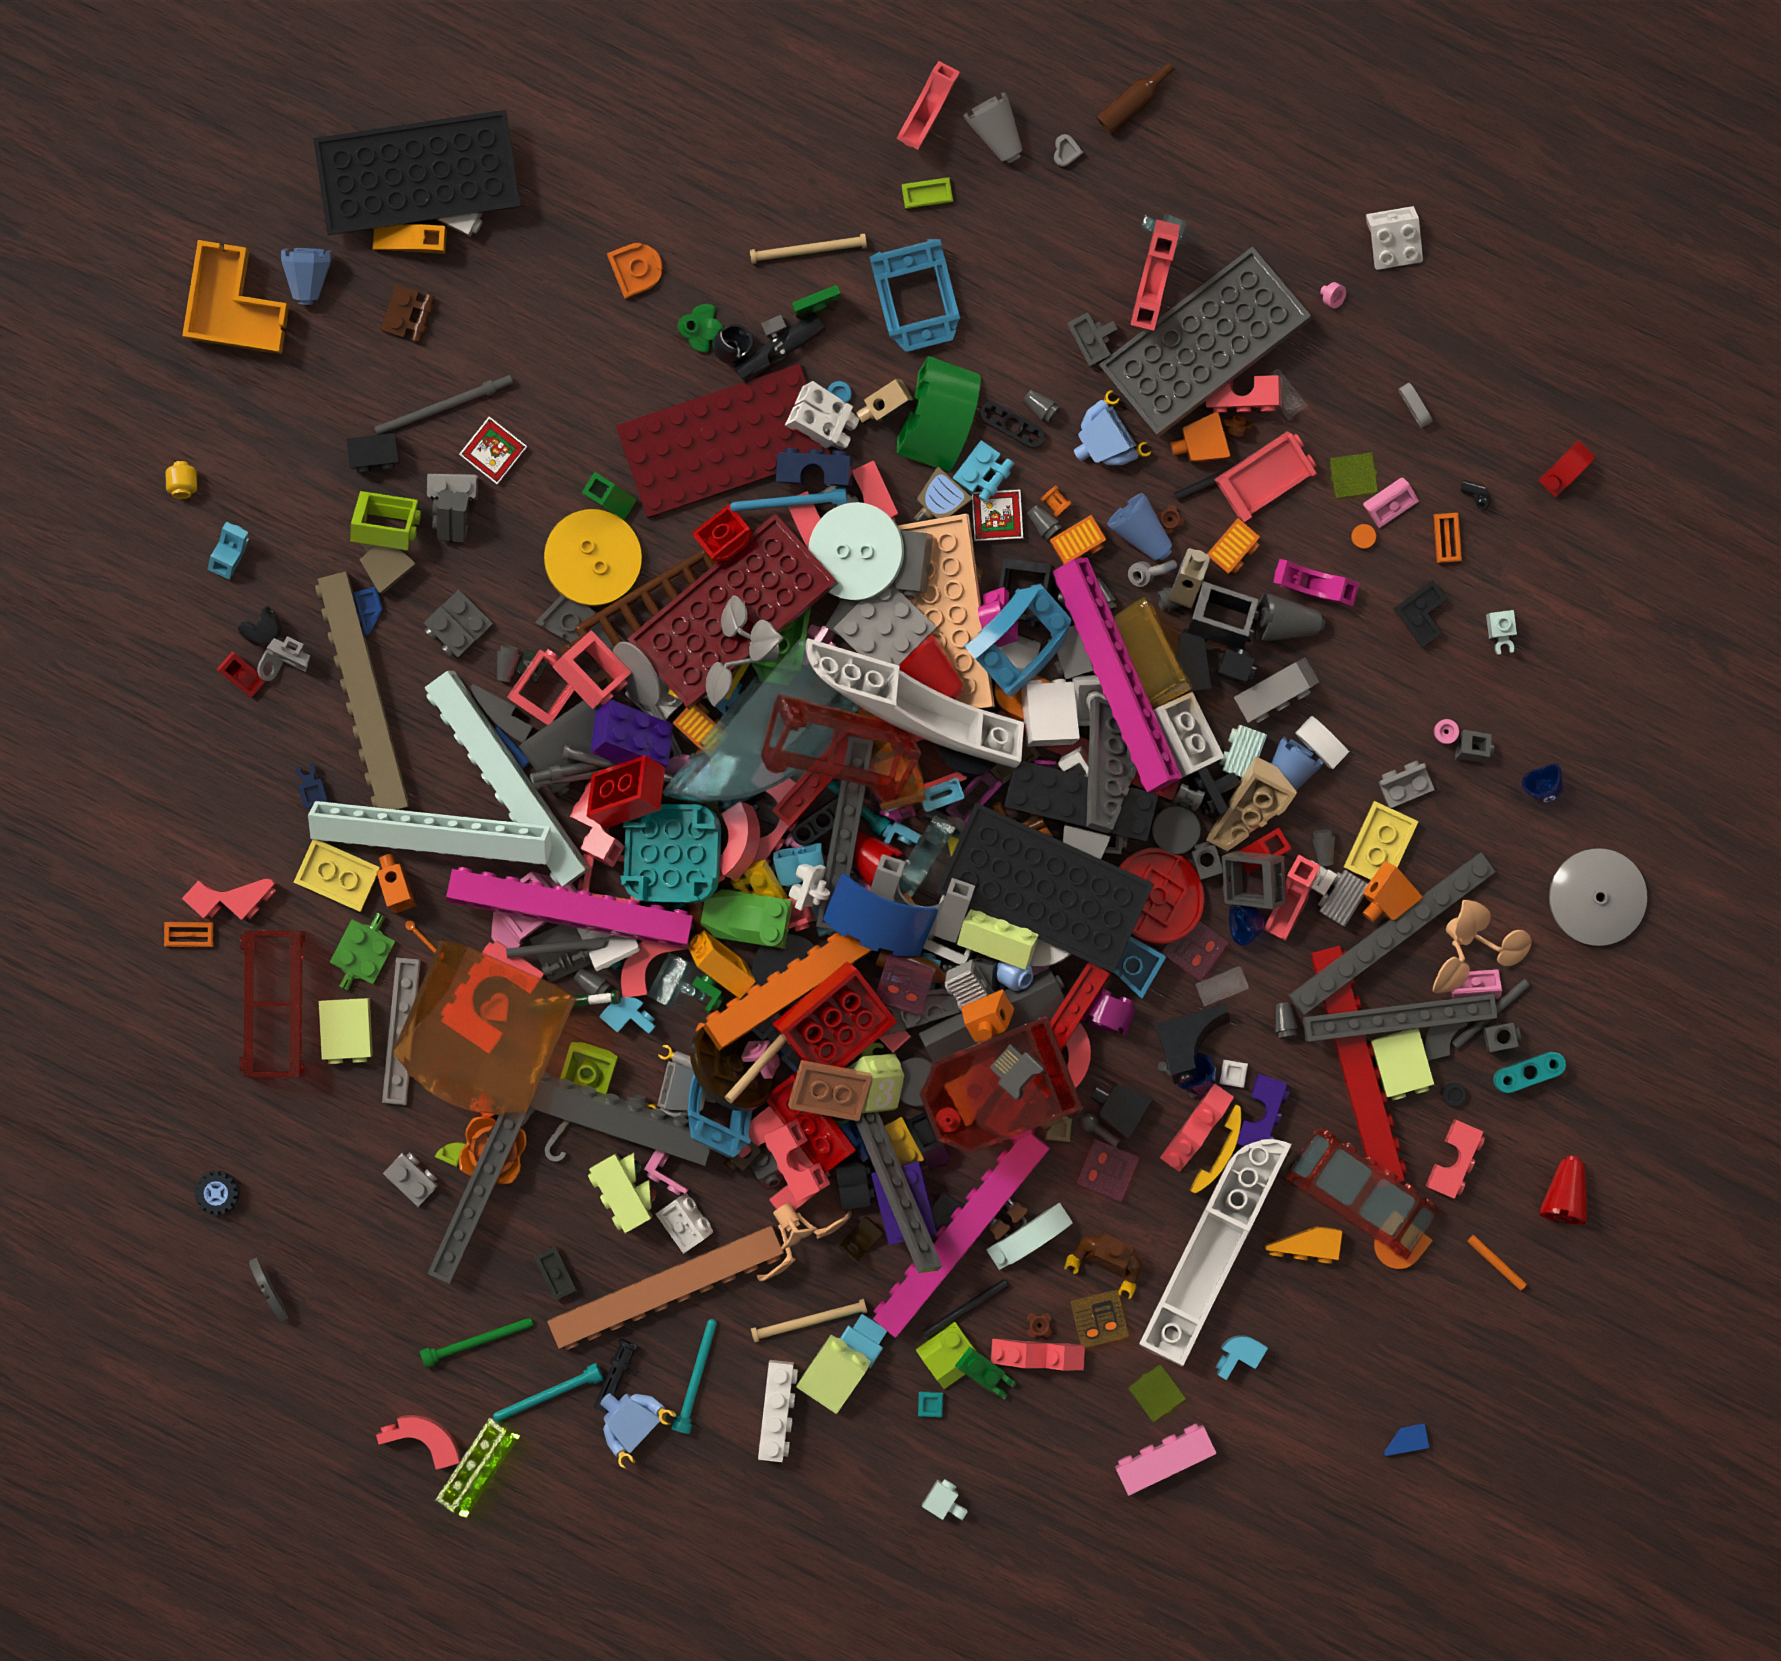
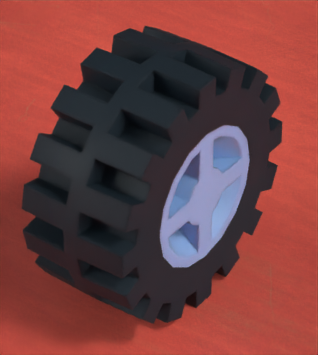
M213 1171L202 1176L196 1184L194 1191L195 1201L200 1206L199 1208L213 1215H221L232 1210L240 1196V1189L236 1179L223 1171Z

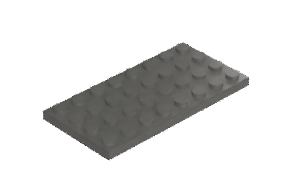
M1252 246L1157 319L1154 331L1144 329L1101 362L1099 366L1154 434L1160 437L1311 321L1312 317Z

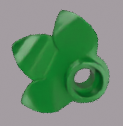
M702 304L696 306L691 314L682 316L678 321L679 333L683 337L688 338L691 347L696 351L708 352L709 340H713L716 333L721 328H724L719 321L713 319L716 310L714 305ZM687 322L693 323V330L687 328Z

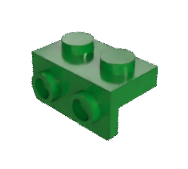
M697 976L692 985L712 997L705 1011L708 1013L712 1009L717 1011L724 1000L721 996L723 991L715 986L717 982L709 976Z

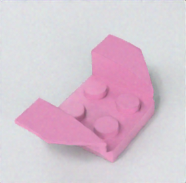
M532 871L520 879L522 883L530 884L531 881L543 883L544 887L554 889V886H561L560 884L557 885L551 876ZM572 883L568 886H563L569 889L568 892L578 893ZM493 912L491 938L494 942L499 941L508 948L520 947L523 944L522 940L546 922Z

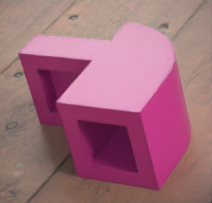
M1005 587L983 594V606L978 607V616L982 629L1009 602V592ZM1018 621L995 642L998 648L1018 641Z

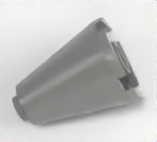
M1005 92L1001 93L1002 99L998 100L994 96L972 109L974 114L968 116L965 113L963 117L1001 161L1006 160L1008 163H1011L1021 157L1019 152L1023 149L1009 98Z

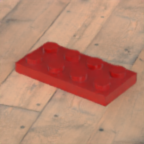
M796 1072L772 1091L767 1103L784 1125L796 1119L798 1120L808 1140L800 1145L801 1149L813 1165L820 1163L824 1173H826L856 1150L831 1116L789 1108L788 1103L797 1076Z

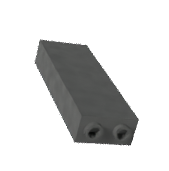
M1049 968L1033 976V980L1027 988L1020 991L1005 990L1004 992L1013 1005L1014 1011L1007 1030L993 1036L989 1041H974L964 1024L962 1012L919 1033L942 1081L1005 1051L1010 1044L1015 1046L1043 1032L1068 995L1067 992L1064 994L1061 992V989L1065 987L1059 975L1054 977Z

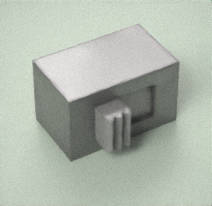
M781 315L761 323L766 337L771 335L773 339L777 337V332L786 329Z

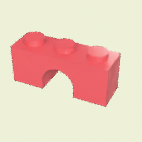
M1278 375L1254 376V388L1246 396L1235 394L1232 380L1206 400V407L1213 409V413H1227V409L1237 408V412L1240 413L1251 412V408H1261L1262 412L1276 411L1275 407H1282L1281 377Z
M797 1119L764 1136L766 1146L772 1152L777 1162L778 1170L783 1174L788 1184V1189L796 1201L830 1185L820 1163L806 1166L799 1161L797 1149L808 1140Z
M1454 1119L1445 1142L1456 1147L1458 1160L1451 1167H1442L1434 1164L1425 1186L1454 1199L1456 1194L1460 1196L1466 1183L1463 1181L1466 1172H1471L1475 1160L1472 1159L1475 1150L1480 1151L1484 1143L1483 1131Z

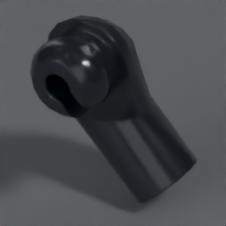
M1463 480L1460 491L1472 494L1479 509H1487L1491 504V498L1486 487Z

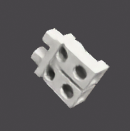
M814 381L804 385L794 404L796 406L793 407L785 426L792 430L797 429L808 435L824 448L833 446L840 450L845 449L850 442V437L842 433L843 428L845 427L850 431L854 430L860 420L859 417L851 412L853 406L848 403L845 404L840 398Z

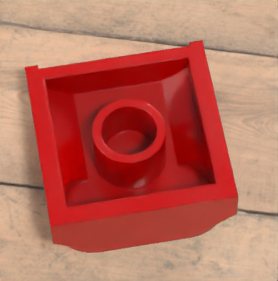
M728 504L691 534L710 558L717 562L729 560L747 546L752 531L738 513L730 509V504Z

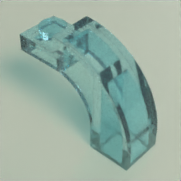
M937 815L933 817L905 861L899 880L900 891L907 892L910 897L913 896L956 827Z

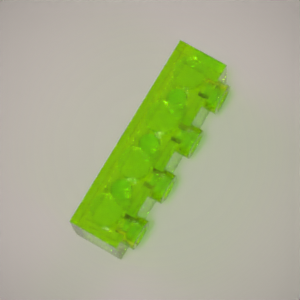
M489 1418L436 1500L452 1513L467 1517L520 1435L504 1423Z

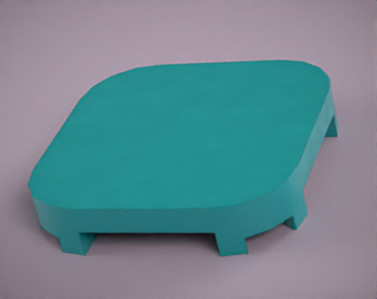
M661 804L659 811L623 823L626 832L624 876H620L621 884L634 899L646 902L698 903L707 900L714 894L719 883L721 824L715 812L708 807L696 804Z

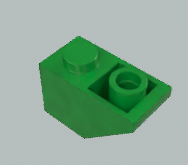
M596 472L593 473L582 491L584 496L623 520L626 519L637 501L633 496Z

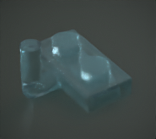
M669 952L647 996L671 1007L678 991L698 1000H703L705 993L683 982L692 964Z

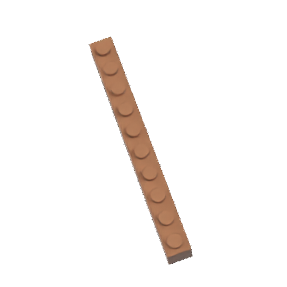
M773 1225L549 1319L547 1322L558 1348L565 1347L568 1350L579 1345L578 1340L587 1337L589 1341L601 1336L600 1331L608 1327L610 1331L624 1326L623 1321L632 1318L634 1322L646 1317L645 1312L653 1308L655 1312L669 1307L667 1302L677 1299L679 1303L690 1298V1293L699 1289L700 1293L710 1290L714 1288L712 1284L719 1280L722 1283L729 1282L736 1278V1273L743 1270L745 1274L758 1269L757 1264L766 1261L767 1264L776 1262L781 1259L780 1254H783L784 1251L781 1250L780 1241Z

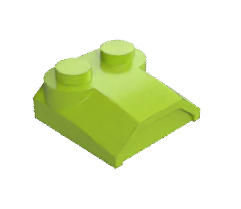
M571 1042L560 1079H569L573 1084L582 1087L590 1086L595 1088L597 1092L607 1094L618 1057L611 1051L584 1042Z
M953 1322L915 1350L942 1388L945 1389L965 1375L955 1365L969 1346L974 1350L975 1348L957 1323Z

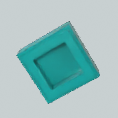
M919 1391L918 1416L942 1417L943 1392Z

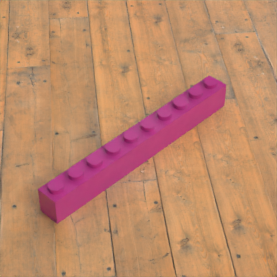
M1077 558L1069 561L1053 571L1056 585L1061 590L1065 606L1070 611L1075 629L1082 639L1084 650L1091 660L1093 671L1100 681L1103 694L1109 702L1113 718L1118 723L1122 739L1127 744L1131 760L1141 777L1142 785L1147 792L1162 790L1182 779L1180 771L1088 558Z
M459 867L458 870L452 869L446 896L447 903L677 948H687L693 916L688 915V912L675 909L674 912L665 911L664 907L659 905L645 907L640 906L639 902L633 900H626V903L616 901L615 897L607 895L598 898L593 897L592 893L587 891H578V893L568 892L569 889L561 886H554V889L544 887V884L540 882L522 883L520 879L515 877H506V879L496 878L497 875L490 872H482V875L472 873L471 869Z
M1026 1130L1025 1133L1019 1131L1011 1141L1014 1144L1009 1152L1004 1150L996 1160L999 1165L994 1171L989 1169L981 1178L984 1182L978 1190L974 1187L965 1198L969 1202L963 1209L959 1206L950 1216L953 1219L948 1227L943 1225L935 1235L938 1240L934 1243V1247L942 1267L938 1271L918 1273L915 1264L912 1263L904 1273L907 1276L902 1284L897 1282L889 1292L892 1295L886 1303L882 1300L873 1311L877 1314L873 1320L895 1338L899 1336L1050 1150V1147L1031 1131Z

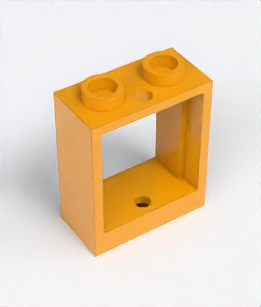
M705 930L692 938L688 948L696 966L741 999L746 991L756 982L747 962Z

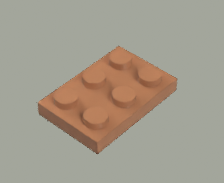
M801 1060L788 1106L794 1110L859 1121L872 1075L868 1072Z

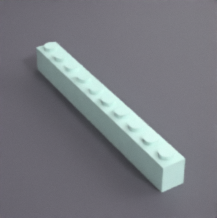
M446 671L427 685L425 689L428 692V700L432 705H437L440 709L442 720L446 725H451L455 731L454 737L457 742L462 746L464 745L469 751L468 757L470 761L480 767L483 772L481 774L482 778L488 785L493 786L496 791L495 796L502 805L507 806L510 811L509 817L515 823L551 827L552 852L546 864L551 870L550 876L553 881L562 887L568 886L591 869L539 792L534 790L532 782L456 672Z
M319 801L314 802L308 814L310 838L321 841L474 856L486 859H502L533 864H546L552 852L550 826Z

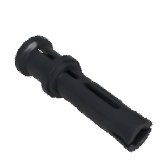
M622 1338L618 1340V1349L614 1357L610 1359L611 1368L593 1405L594 1408L602 1412L608 1411L600 1404L601 1401L609 1393L613 1396L615 1395L624 1372L628 1371L631 1367L630 1361L634 1352L639 1349L638 1345Z

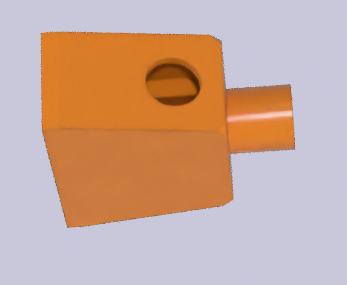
M1218 412L1181 429L1183 439L1170 442L1173 456L1187 453L1190 463L1224 460L1230 457Z
M393 854L380 857L379 861L382 869L377 871V875L387 907L394 914L416 907L417 905L404 868L400 864H396ZM394 877H397L394 882L390 883Z
M1385 861L1363 892L1364 896L1371 903L1363 911V915L1372 923L1380 915L1390 920H1395L1420 901L1423 896L1396 866Z
M1003 989L961 1007L964 1024L975 1042H986L993 1036L1005 1032L1014 1011V1007Z

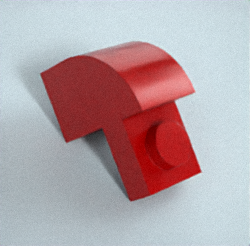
M1578 440L1538 481L1556 497L1595 459V456Z

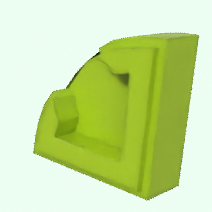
M460 1142L447 1144L436 1153L435 1157L457 1167L461 1150L466 1144Z

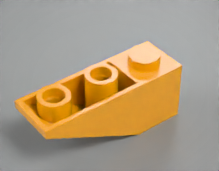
M397 225L374 229L373 250L446 254L447 229L445 226Z
M1316 1226L1268 1243L1264 1246V1249L1269 1250V1255L1284 1257V1253L1294 1254L1293 1258L1308 1260V1256L1318 1257V1262L1332 1264L1333 1259L1339 1260L1342 1230Z

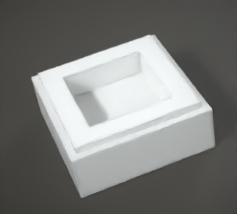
M1223 1059L1219 1084L1244 1088L1248 1064Z

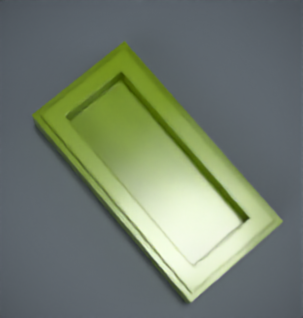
M949 177L902 184L905 209L953 202Z

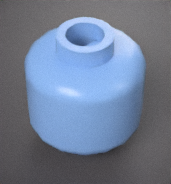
M1002 961L997 965L998 981L1013 991L1027 988L1033 980V971L1030 964L1026 970Z

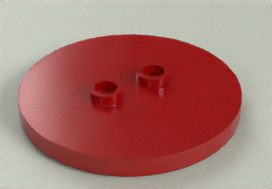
M1147 848L1132 854L1119 865L1120 868L1155 883L1131 936L1145 943L1164 945L1182 939L1196 927L1204 909V888L1197 871L1184 857L1179 854H1170L1161 848Z

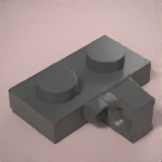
M1087 312L1067 323L1089 367L1111 355L1105 343L1110 341L1108 338L1110 334L1118 331L1114 321L1104 326L1101 325L1100 321L1094 324Z

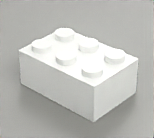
M1193 692L1153 710L1182 778L1224 758Z

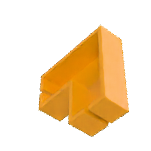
M198 240L182 336L188 340L282 354L285 332L281 328L287 327L290 307L286 303L242 296L250 251L245 247L224 244L226 252H223V246L220 243Z

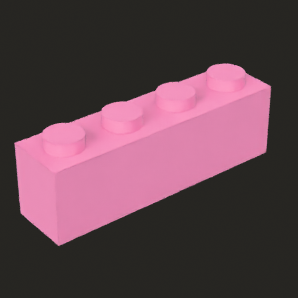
M1193 1424L1185 1428V1433L1178 1437L1175 1434L1170 1435L1162 1440L1163 1444L1155 1448L1153 1445H1149L1141 1449V1454L1134 1458L1129 1455L1118 1461L1119 1465L1115 1466L1128 1496L1217 1454L1204 1426L1198 1427L1197 1424Z

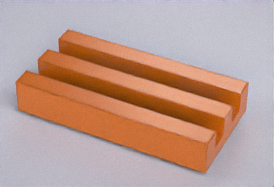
M1458 513L1434 514L1437 563L1461 562ZM1449 518H1453L1456 557H1451ZM1439 519H1443L1446 557H1442Z
M164 922V946L214 947V923ZM170 927H208V932H170ZM170 937H208V942H170Z

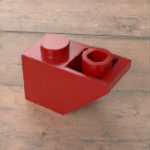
M1276 828L1239 851L1280 856L1292 848L1280 828ZM1242 862L1247 874L1262 866V864Z

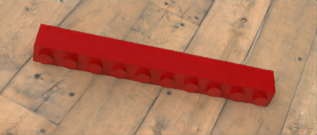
M1338 945L1310 953L1315 974L1344 954L1346 950H1341ZM1354 978L1323 1000L1326 1014L1362 1010L1359 997H1354L1351 988L1355 987ZM1365 1035L1333 1038L1374 1188L1404 1181L1403 1175L1407 1174L1404 1161H1399L1397 1152L1400 1151L1397 1137H1392L1390 1128L1394 1127L1391 1114H1386L1384 1105L1387 1104V1098L1384 1090H1379L1377 1081L1381 1080L1378 1067H1373L1371 1058L1375 1057L1371 1043L1367 1044Z

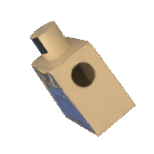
M895 379L866 398L864 401L867 406L856 413L863 424L874 418L877 421H882L915 400L903 380ZM881 400L885 403L883 409H880L878 406Z

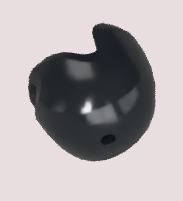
M731 324L721 328L712 341V349L715 356L726 364L742 361L747 357L754 345L750 331L741 324Z
M265 606L259 616L257 626L246 620L237 629L246 641L255 646L264 647L268 646L274 638L277 639L279 637L282 624L277 613L270 606Z

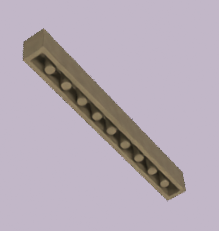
M345 571L319 578V585H315L318 599H323L325 608L321 610L324 622H329L331 632H328L330 645L336 647L337 655L334 656L337 670L341 669L344 677L340 679L343 693H348L350 702H347L346 706L349 716H354L356 725L352 726L355 739H360L362 749H359L361 762L367 765L368 772L365 773L368 787L372 786L375 796L371 797L372 805L375 808L394 810L410 807L366 638L355 604L349 574Z

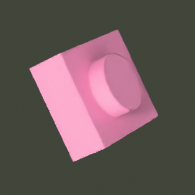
M770 1040L749 1041L741 1056L743 1062H756L771 1045ZM777 1053L760 1071L764 1079L773 1078L776 1069L779 1067L780 1059Z

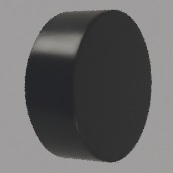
M1449 1083L1442 1090L1443 1101L1451 1107L1461 1106L1467 1098L1466 1089L1459 1083Z

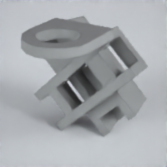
M288 636L284 643L274 638L258 664L257 672L259 677L264 681H271L275 678L284 662L306 672L310 662V655L303 652L304 644ZM267 662L272 665V672L268 676L263 672L264 665Z

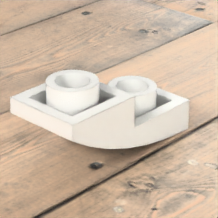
M1313 716L1295 733L1308 749L1314 751L1331 769H1334L1349 752Z

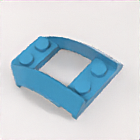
M927 239V242L884 253L879 251L870 257L871 266L889 336L905 352L953 340L960 315L941 240ZM934 267L946 315L899 327L887 278Z
M1041 584L1020 590L1018 588L1015 591V595L997 616L978 632L979 635L964 645L1010 698L1034 678L1052 659L1064 643L1072 621ZM1029 607L1053 634V637L1044 649L1020 672L997 647L995 642Z
M693 1074L688 1098V1120L691 1140L726 1157H735L741 1152L740 1150L751 1142V1139H749V1127L753 1110H732L730 1129L700 1115L699 1109L703 1088L695 1074Z

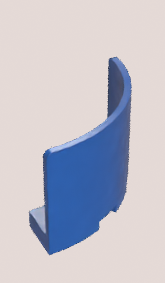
M841 874L823 920L842 936L846 937L849 934L860 940V945L874 951H878L879 948L891 950L895 956H920L937 916L938 909L936 907H914L890 901L863 888L847 874Z

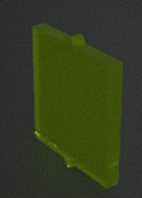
M1372 452L1330 458L1332 473L1330 480L1333 481L1335 498L1378 492L1375 477L1377 470H1374Z
M1161 1364L1147 1374L1143 1373L1139 1380L1128 1387L1153 1422L1165 1413H1171L1173 1407L1186 1399Z

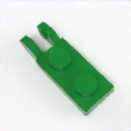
M970 1346L955 1365L960 1371L990 1392H995L1004 1400L1008 1395L1002 1388L996 1386L999 1380L1003 1379L1006 1384L1015 1387L1017 1384L1000 1367Z

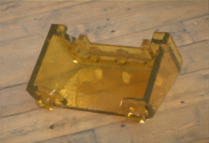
M1144 597L1125 608L1113 618L1153 709L1193 689L1188 677L1185 676L1183 668L1179 664L1161 628L1159 619L1155 616L1157 613L1152 603Z

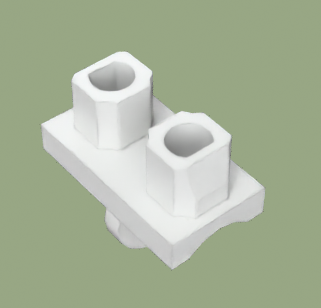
M808 864L798 866L796 877L802 879L803 884L793 885L788 895L796 901L795 908L801 911L804 907H812L814 904L819 905L821 900L829 898L830 891L825 888L826 882L823 881L826 867L821 864L814 867Z

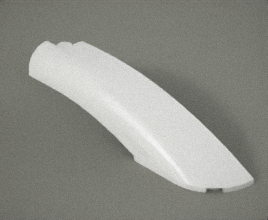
M812 639L806 640L807 656L815 672L836 691L873 715L925 740L965 754L1016 768L1021 763L1024 722L984 711L949 698L899 670L898 665Z
M1274 1139L1260 1140L1244 1146L1230 1159L1181 1256L1139 1346L1180 1367L1184 1365L1291 1144Z

